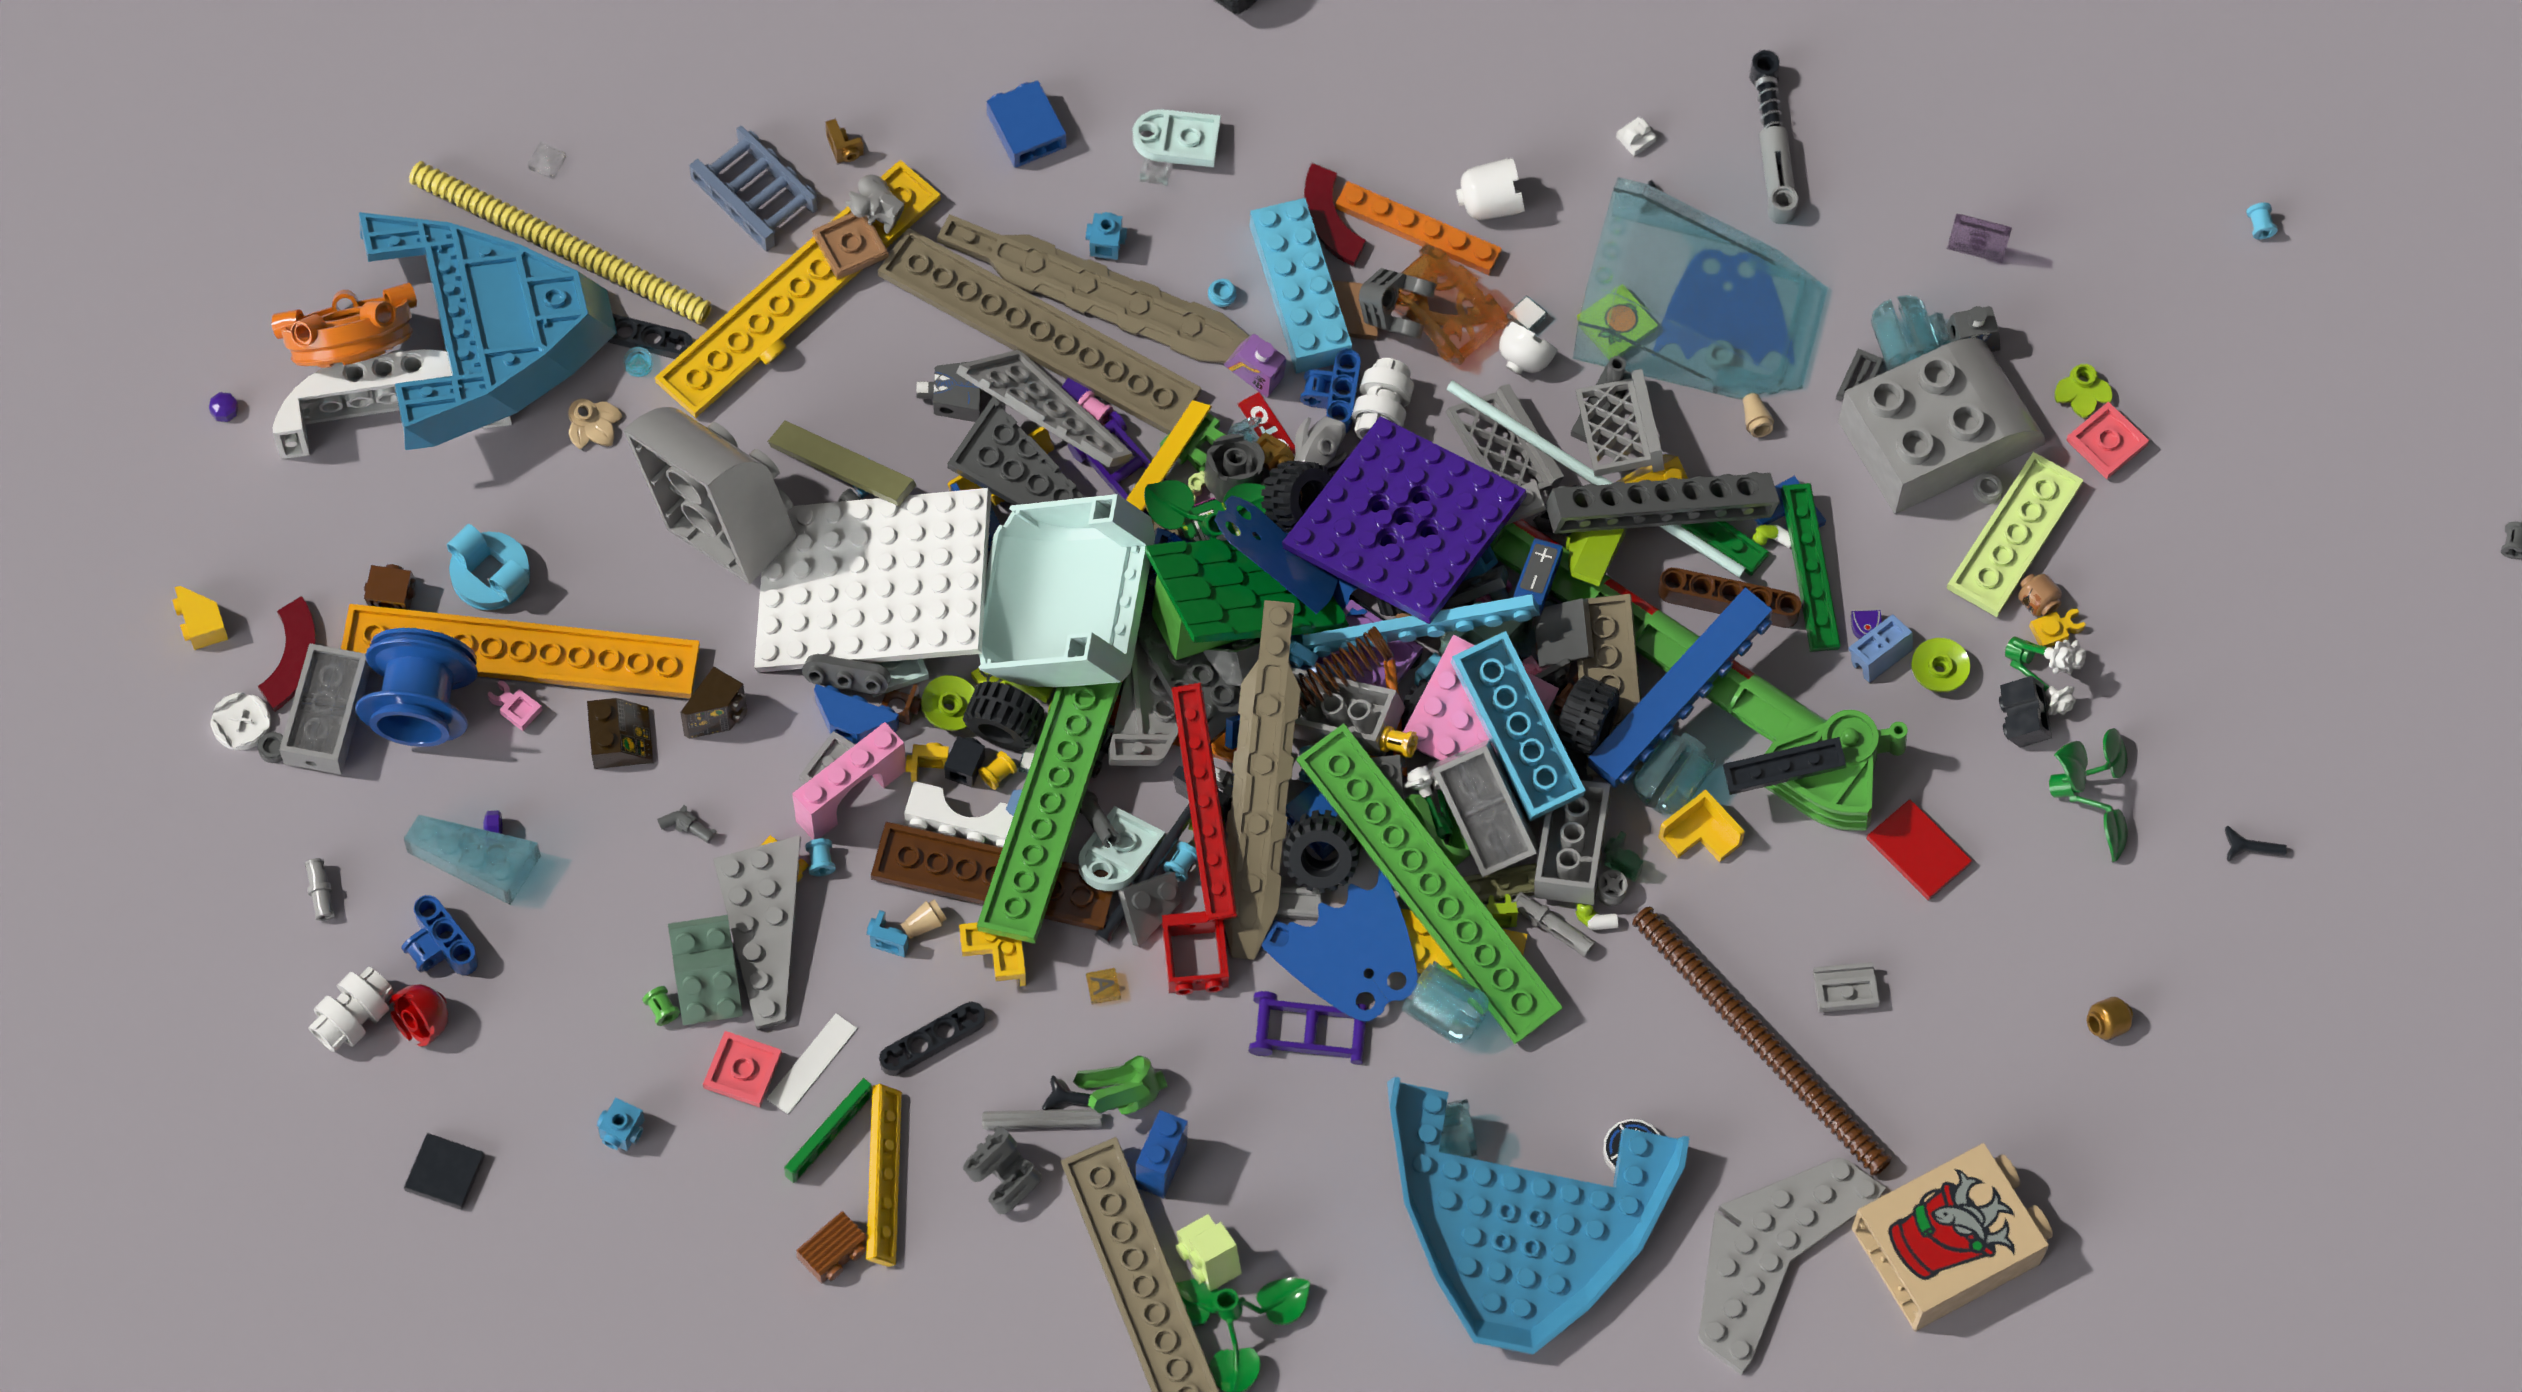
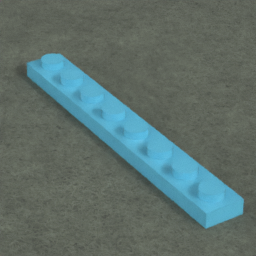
M1532 594L1441 610L1431 624L1415 616H1407L1302 635L1303 646L1319 657H1326L1331 652L1339 651V647L1349 652L1348 642L1352 643L1359 650L1355 642L1356 637L1360 638L1367 646L1363 633L1367 632L1368 629L1370 630L1373 626L1378 629L1387 644L1393 641L1411 642L1416 640V637L1421 636L1440 637L1449 631L1468 632L1477 626L1496 627L1500 626L1503 622L1511 620L1517 622L1528 621L1532 617L1540 615L1539 605ZM1367 637V639H1368L1370 645H1371L1372 647H1375V645H1374V644L1371 642V640Z

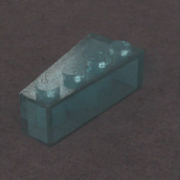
M418 815L404 837L407 853L511 905L541 857L537 842L423 815Z

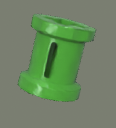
M665 986L652 989L642 999L643 1003L649 1006L654 1013L657 1026L669 1024L680 1014L679 1008L673 1006L668 998V990Z

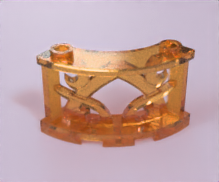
M1426 244L1419 250L1421 256L1401 273L1436 283V291H1446L1456 287L1459 290L1456 298L1458 315L1432 312L1429 309L1427 297L1414 293L1405 295L1402 293V290H1398L1399 296L1394 310L1404 314L1413 322L1424 325L1423 331L1439 348L1438 353L1443 360L1461 365L1470 354L1499 329L1503 330L1506 328L1510 320L1490 293L1485 296L1483 291L1475 285L1478 279L1463 265L1460 264L1456 267L1449 262L1450 256L1447 253ZM1438 277H1442L1446 280L1443 283L1437 282ZM1466 300L1473 304L1472 307L1467 306L1468 314L1465 313L1462 303ZM1487 323V326L1475 335L1473 327ZM1462 328H1466L1470 340L1458 350L1449 337L1454 334L1458 336L1459 342H1461Z

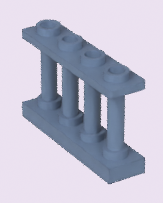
M740 125L736 128L739 143L711 165H704L697 158L689 165L691 179L767 252L775 246L774 229L802 206H805L811 213L817 211V195L809 185L804 186L798 180V176L790 167L785 168L779 162L778 156L772 149L763 147L760 144V139L752 130L747 131ZM746 151L758 160L730 183H723L718 178L717 174ZM765 169L776 178L775 181L748 202H742L737 197L736 192ZM784 187L795 196L792 201L768 220H761L756 215L755 211Z

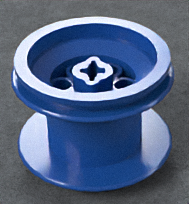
M395 628L376 634L372 638L365 657L368 665L377 674L384 677L382 690L363 696L357 701L355 710L358 717L379 736L408 746H436L462 736L468 728V720L459 709L449 703L452 690L463 688L476 680L478 671L476 667L477 657L474 651L460 640L425 629Z

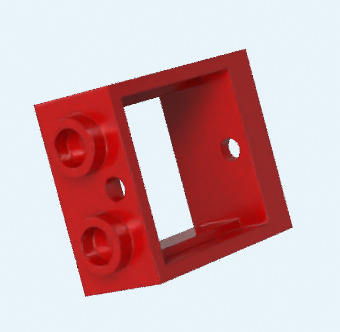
M1205 911L1162 915V933L1169 993L1175 992L1177 995H1188L1197 990H1206L1207 992L1214 993L1222 991L1223 988H1229L1223 920L1208 922ZM1215 933L1219 974L1175 977L1171 936Z

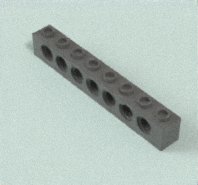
M1751 472L1745 475L1724 474L1717 477L1696 476L1690 479L1669 478L1662 481L1642 480L1634 483L1614 482L1606 485L1560 486L1552 489L1545 505L1553 533L1559 534L1771 518L1780 501L1771 473Z

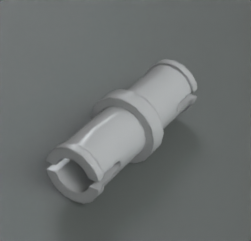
M315 858L305 862L310 884L307 889L308 895L313 899L315 919L318 921L330 920L335 917L330 898L332 887L327 882L324 859Z

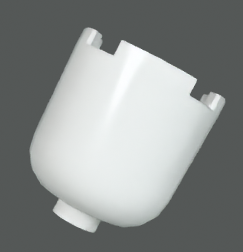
M1506 158L1475 166L1463 173L1461 189H1457L1456 194L1459 206L1465 205L1467 213L1472 218L1487 220L1525 212L1522 193H1519V190H1515L1513 181L1519 180L1514 159Z

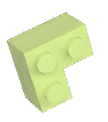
M1209 1214L1177 1231L1179 1244L1176 1245V1249L1183 1261H1190L1193 1266L1191 1271L1199 1284L1204 1282L1210 1292L1242 1274L1237 1244L1221 1222L1215 1225Z

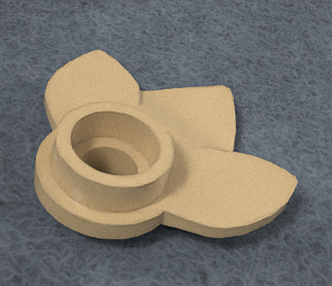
M588 399L575 400L568 409V417L572 422L568 432L570 440L578 449H582L589 440L599 445L612 446L614 441L612 424L622 419L621 412L608 402L593 403ZM578 409H586L588 411V415L581 416L578 413Z

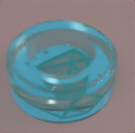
M635 347L626 352L623 362L625 370L629 375L643 377L650 373L653 368L651 353L647 349Z

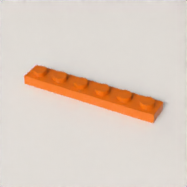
M1347 181L1335 203V209L1486 275H1490L1501 254L1502 248L1349 181Z

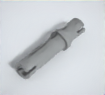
M1520 892L1513 901L1517 903L1518 912L1531 920L1533 926L1536 928L1539 926L1584 958L1593 948L1594 940L1549 911L1550 908L1548 906H1541L1523 892Z

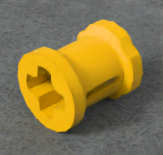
M1387 725L1380 736V750L1383 752H1389L1390 750L1401 752L1405 757L1410 758L1417 748L1418 736L1414 731L1405 733Z
M1003 751L998 752L997 758L988 766H982L978 769L982 780L993 790L999 787V782L1010 773L1015 774L1018 771L1013 760Z

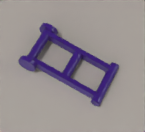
M1113 411L1108 414L1110 421L1103 425V427L1111 434L1114 433L1127 449L1134 455L1132 460L1110 475L1096 459L1070 443L1068 448L1078 462L1082 463L1086 460L1113 492L1126 500L1129 495L1119 483L1143 466L1147 469L1151 461L1124 432L1127 430L1126 423L1117 412ZM1145 507L1143 512L1149 516L1148 510Z
M1268 991L1254 993L1253 1001L1259 1004L1256 1040L1249 1044V1053L1256 1056H1269L1273 1053V1050L1351 1058V1063L1355 1065L1363 1063L1366 1021L1354 1019L1333 1006L1277 1000V994ZM1357 1004V1007L1367 1010V1005ZM1270 1010L1306 1013L1304 1043L1268 1039ZM1318 1015L1354 1019L1352 1048L1316 1045Z

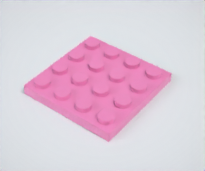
M1455 635L1452 636L1403 731L1405 733L1409 731L1416 732L1418 736L1416 750L1438 761L1489 740L1451 664L1452 656L1475 645ZM1527 672L1546 712H1548L1559 688Z

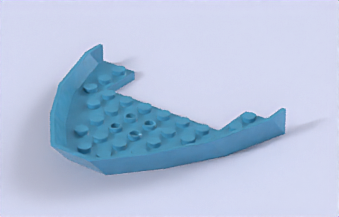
M359 212L360 237L364 240L368 262L426 255L452 374L449 377L395 383V392L404 430L405 450L435 447L518 413L573 375L617 333L607 289L577 270L518 243L450 222Z
M1393 1077L1387 1081L1404 1204L1435 1280L1474 1343L1535 1354L1587 1312L1642 1251L1685 1168L1690 1137L1682 1136L1676 1139L1627 1128L1622 1129L1613 1187L1439 1152L1449 1092L1401 1083V1078Z

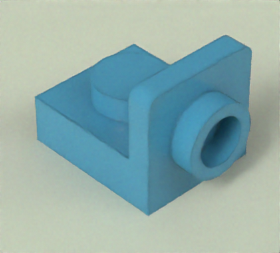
M879 910L876 919L871 918L866 934L870 936V946L905 958L909 947L908 935H905L903 931L897 928H884L886 912Z

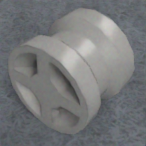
M1608 870L1599 877L1596 893L1601 903L1607 906L1621 904L1625 899L1628 887L1625 875L1616 870Z

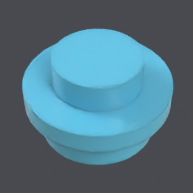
M1218 279L1209 286L1208 298L1216 306H1229L1236 299V288L1229 280Z

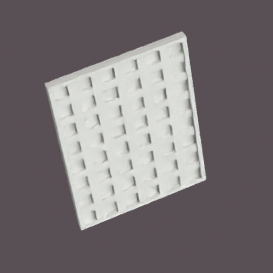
M982 488L908 495L900 506L881 498L793 506L788 512V516L797 537L761 573L754 663L756 671L759 673L802 669L806 659L813 654L867 663L982 654L991 492L989 489Z

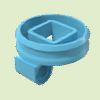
M467 524L447 543V549L452 554L449 565L452 586L459 598L474 608L496 610L506 607L520 598L530 583V566L527 554L521 544L509 535L500 532L480 533L474 526ZM489 555H492L503 566L489 579L490 587H488L471 572Z

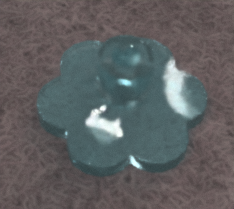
M1261 417L1244 419L1232 425L1227 433L1228 435L1242 434L1244 440L1251 442L1256 439L1252 429L1257 427L1262 419Z

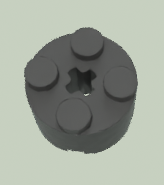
M1239 434L1224 435L1213 442L1206 455L1204 482L1217 501L1223 503L1225 494L1236 485L1245 483L1261 484L1265 461L1261 446L1254 440L1252 443L1244 440V436Z

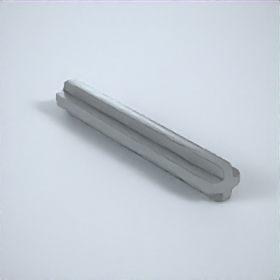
M1094 1109L986 1111L982 1114V1126L985 1130L995 1129L997 1126L1004 1129L1102 1126V1113L1099 1114Z

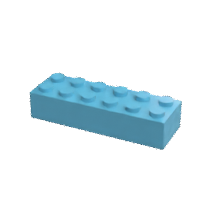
M1297 199L1250 211L1251 233L1295 373L1298 374L1307 370L1334 365L1336 355L1345 349L1352 350V343L1306 199Z
M1504 631L1452 656L1451 664L1488 739L1492 743L1529 821L1584 796L1586 790L1507 632Z

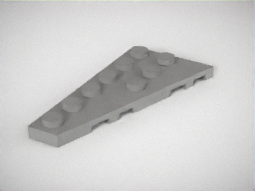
M1019 350L959 365L956 374L1110 468L1129 462L1132 452L1028 356Z
M800 835L713 858L757 1030L787 1022L789 975L797 899L799 852L801 848Z

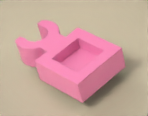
M499 681L498 687L504 693L500 696H495L492 692H489L488 698L492 704L502 706L500 714L524 731L541 713L542 706L520 689L513 695L508 684L504 681Z

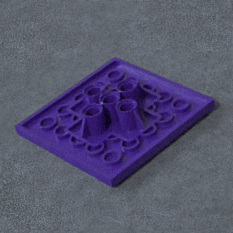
M1380 416L1286 536L1282 545L1283 549L1431 624L1525 500L1527 491Z

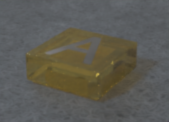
M1115 968L1086 973L1091 1005L1121 999Z

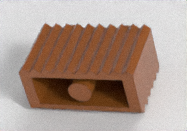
M841 1211L796 1250L797 1258L821 1284L827 1279L833 1281L842 1273L844 1264L848 1263L851 1259L852 1261L858 1260L866 1252L867 1236L844 1211Z

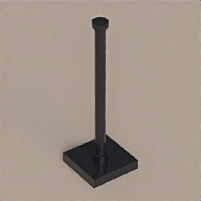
M1179 765L1173 773L1176 793L1188 800L1184 768ZM1218 790L1222 817L1226 823L1228 811L1231 810L1228 795ZM1189 804L1133 885L1152 878L1191 822ZM1121 902L1104 925V929H1098L1094 934L1107 945L1113 940L1111 936L1125 917Z

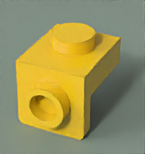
M935 742L926 745L913 744L912 755L907 754L906 772H911V782H918L919 767L944 769L949 756V747Z

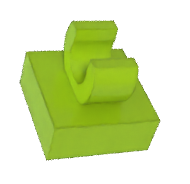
M1505 894V903H1495L1494 896L1490 895L1486 908L1501 928L1517 927V903L1511 902L1509 894Z

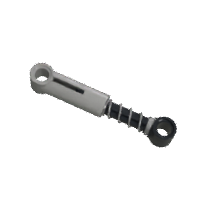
M1762 50L1758 51L1752 58L1749 78L1759 92L1757 100L1761 103L1759 107V112L1762 114L1760 122L1764 128L1760 131L1759 137L1768 197L1767 213L1773 222L1786 224L1792 221L1795 216L1798 195L1794 187L1787 129L1781 127L1783 123L1780 122L1779 116L1782 112L1778 110L1780 100L1776 96V93L1779 91L1776 87L1779 81L1778 70L1780 60L1774 52ZM1763 67V68H1767V69H1769V70H1768V71H1763V70H1761L1760 68ZM1778 170H1779V176H1780V184H1781V186L1779 185ZM1778 203H1784L1788 206L1781 207L1778 205Z

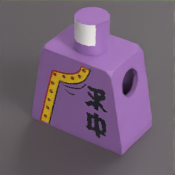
M1252 334L1240 343L1224 366L1268 398L1285 375L1287 358L1276 350L1271 343L1264 341L1256 334Z

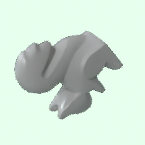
M866 175L858 182L860 194L850 191L849 196L851 200L846 201V205L856 217L866 216L869 225L875 220L884 223L885 233L888 234L897 224L903 212L904 203L890 192V188L885 180L877 175Z

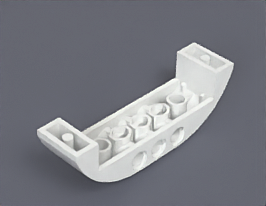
M427 349L394 350L389 354H382L353 364L343 365L342 362L335 363L332 367L322 368L308 376L293 389L276 415L272 429L280 459L310 455L306 424L398 411L399 406L395 392V383L452 376L447 352ZM508 416L486 425L483 429L512 425L511 417Z

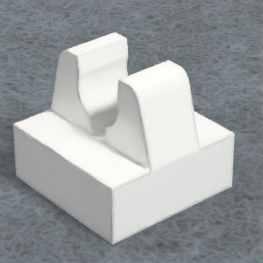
M1640 117L1617 131L1616 136L1634 157L1655 143L1657 138L1648 123Z

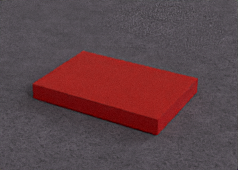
M1911 799L1906 801L1866 837L1928 901L1971 865L1972 862Z

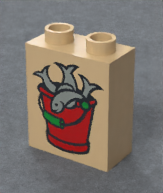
M1985 1143L1874 1200L1857 1211L1852 1231L1914 1331L1925 1327L2040 1265L2048 1248L2046 1240L2052 1238L2051 1226L2041 1209L2036 1205L2026 1209L2015 1193L2014 1189L2020 1186V1180L2011 1161L2004 1154L1993 1158Z

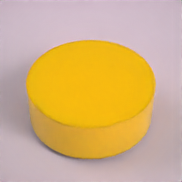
M780 338L777 339L759 356L760 360L765 365L770 364L786 349L787 345Z

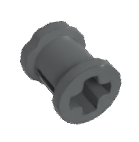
M2509 522L2505 525L2504 530L2507 535L2505 544L2501 547V554L2511 559H2522V522Z

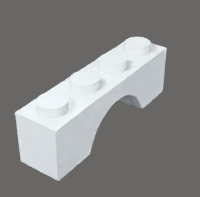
M916 781L913 783L904 812L905 824L909 825V827L922 830L927 829L939 834L1001 848L1004 846L1013 816L1006 811L1008 804L1002 802L984 816H962L948 806L944 798L943 788Z

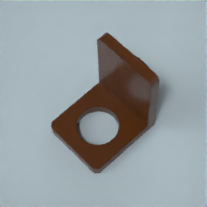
M915 683L910 695L894 690L885 694L881 704L888 707L889 702L893 699L903 700L905 708L897 714L899 722L910 725L914 714L918 715L921 709L922 698L919 695V685Z

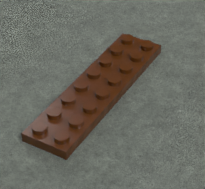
M885 822L871 872V880L984 905L1003 848ZM1063 861L1044 919L1096 931L1098 929L1102 930L1107 921L1114 891H1103L1091 887L1081 877L1079 865ZM1096 870L1093 874L1097 877H1105L1108 875V872Z

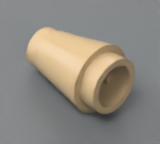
M1758 394L1746 395L1743 398L1746 430L1753 437L1757 438L1770 434L1774 424L1772 416Z
M934 899L929 903L925 901L901 926L911 939L941 927V923L947 920Z

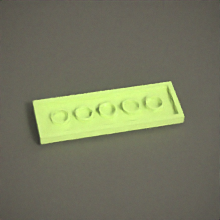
M2033 452L1952 576L1946 589L1998 617L2082 486L2083 479Z

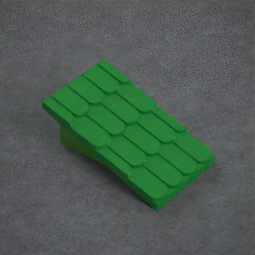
M1254 536L1257 540H1261L1260 536ZM1211 539L1189 543L1177 541L1145 546V553L1157 574L1152 617L1175 660L1240 639L1261 638L1265 600L1294 603L1291 635L1312 634L1349 627L1344 611L1337 604L1334 596L1317 614L1314 613L1278 581L1229 543L1228 540Z

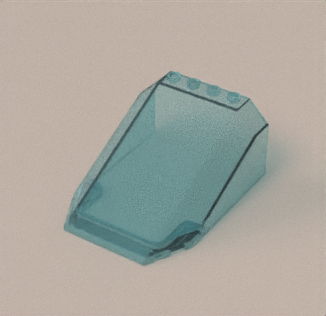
M1618 177L1612 192L1586 287L1577 327L1573 359L1606 367L1612 357L1621 356L1626 361L1625 370L1629 372L1642 369L1645 377L1739 400L1752 393L1761 394L1768 392L1769 395L1779 393L1782 390L1802 389L1828 287L1780 250L1648 184Z

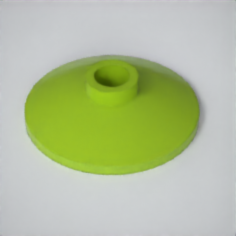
M1932 638L1924 641L1917 647L1912 657L1911 667L1916 680L1923 687L1934 692L1944 693L1956 690L1964 684L1970 672V659L1965 649L1957 642L1947 638ZM1936 666H1941L1944 668L1945 671L1938 672L1934 668Z
M945 675L933 679L925 687L921 697V707L925 717L931 724L942 730L959 731L966 728L963 715L975 688L968 681L958 676ZM950 704L954 710H947L944 708V705Z

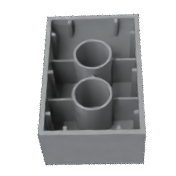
M1968 338L1948 343L1846 390L1838 423L1894 514L2045 445L2044 434L1984 340L1978 338Z
M661 407L638 417L623 430L667 530L748 584H751L797 537L788 516L793 503L787 494L776 486L774 481L780 474L776 464L758 449H754L748 455L737 448L738 444L735 438L722 425L712 422L708 427H705L679 409Z

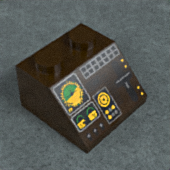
M713 666L680 712L684 736L690 739L730 731L735 723H741L748 711L743 683Z
M619 698L587 701L591 756L594 769L654 763L648 706Z

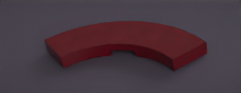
M1311 163L1305 180L1304 198L1306 199L1317 236L1330 253L1354 267L1366 245V239L1353 233L1342 222L1336 212L1333 202V188L1337 179V173Z
M302 596L277 611L285 629L284 653L275 671L263 683L258 685L259 691L274 712L295 696L309 644H316V630L313 618Z

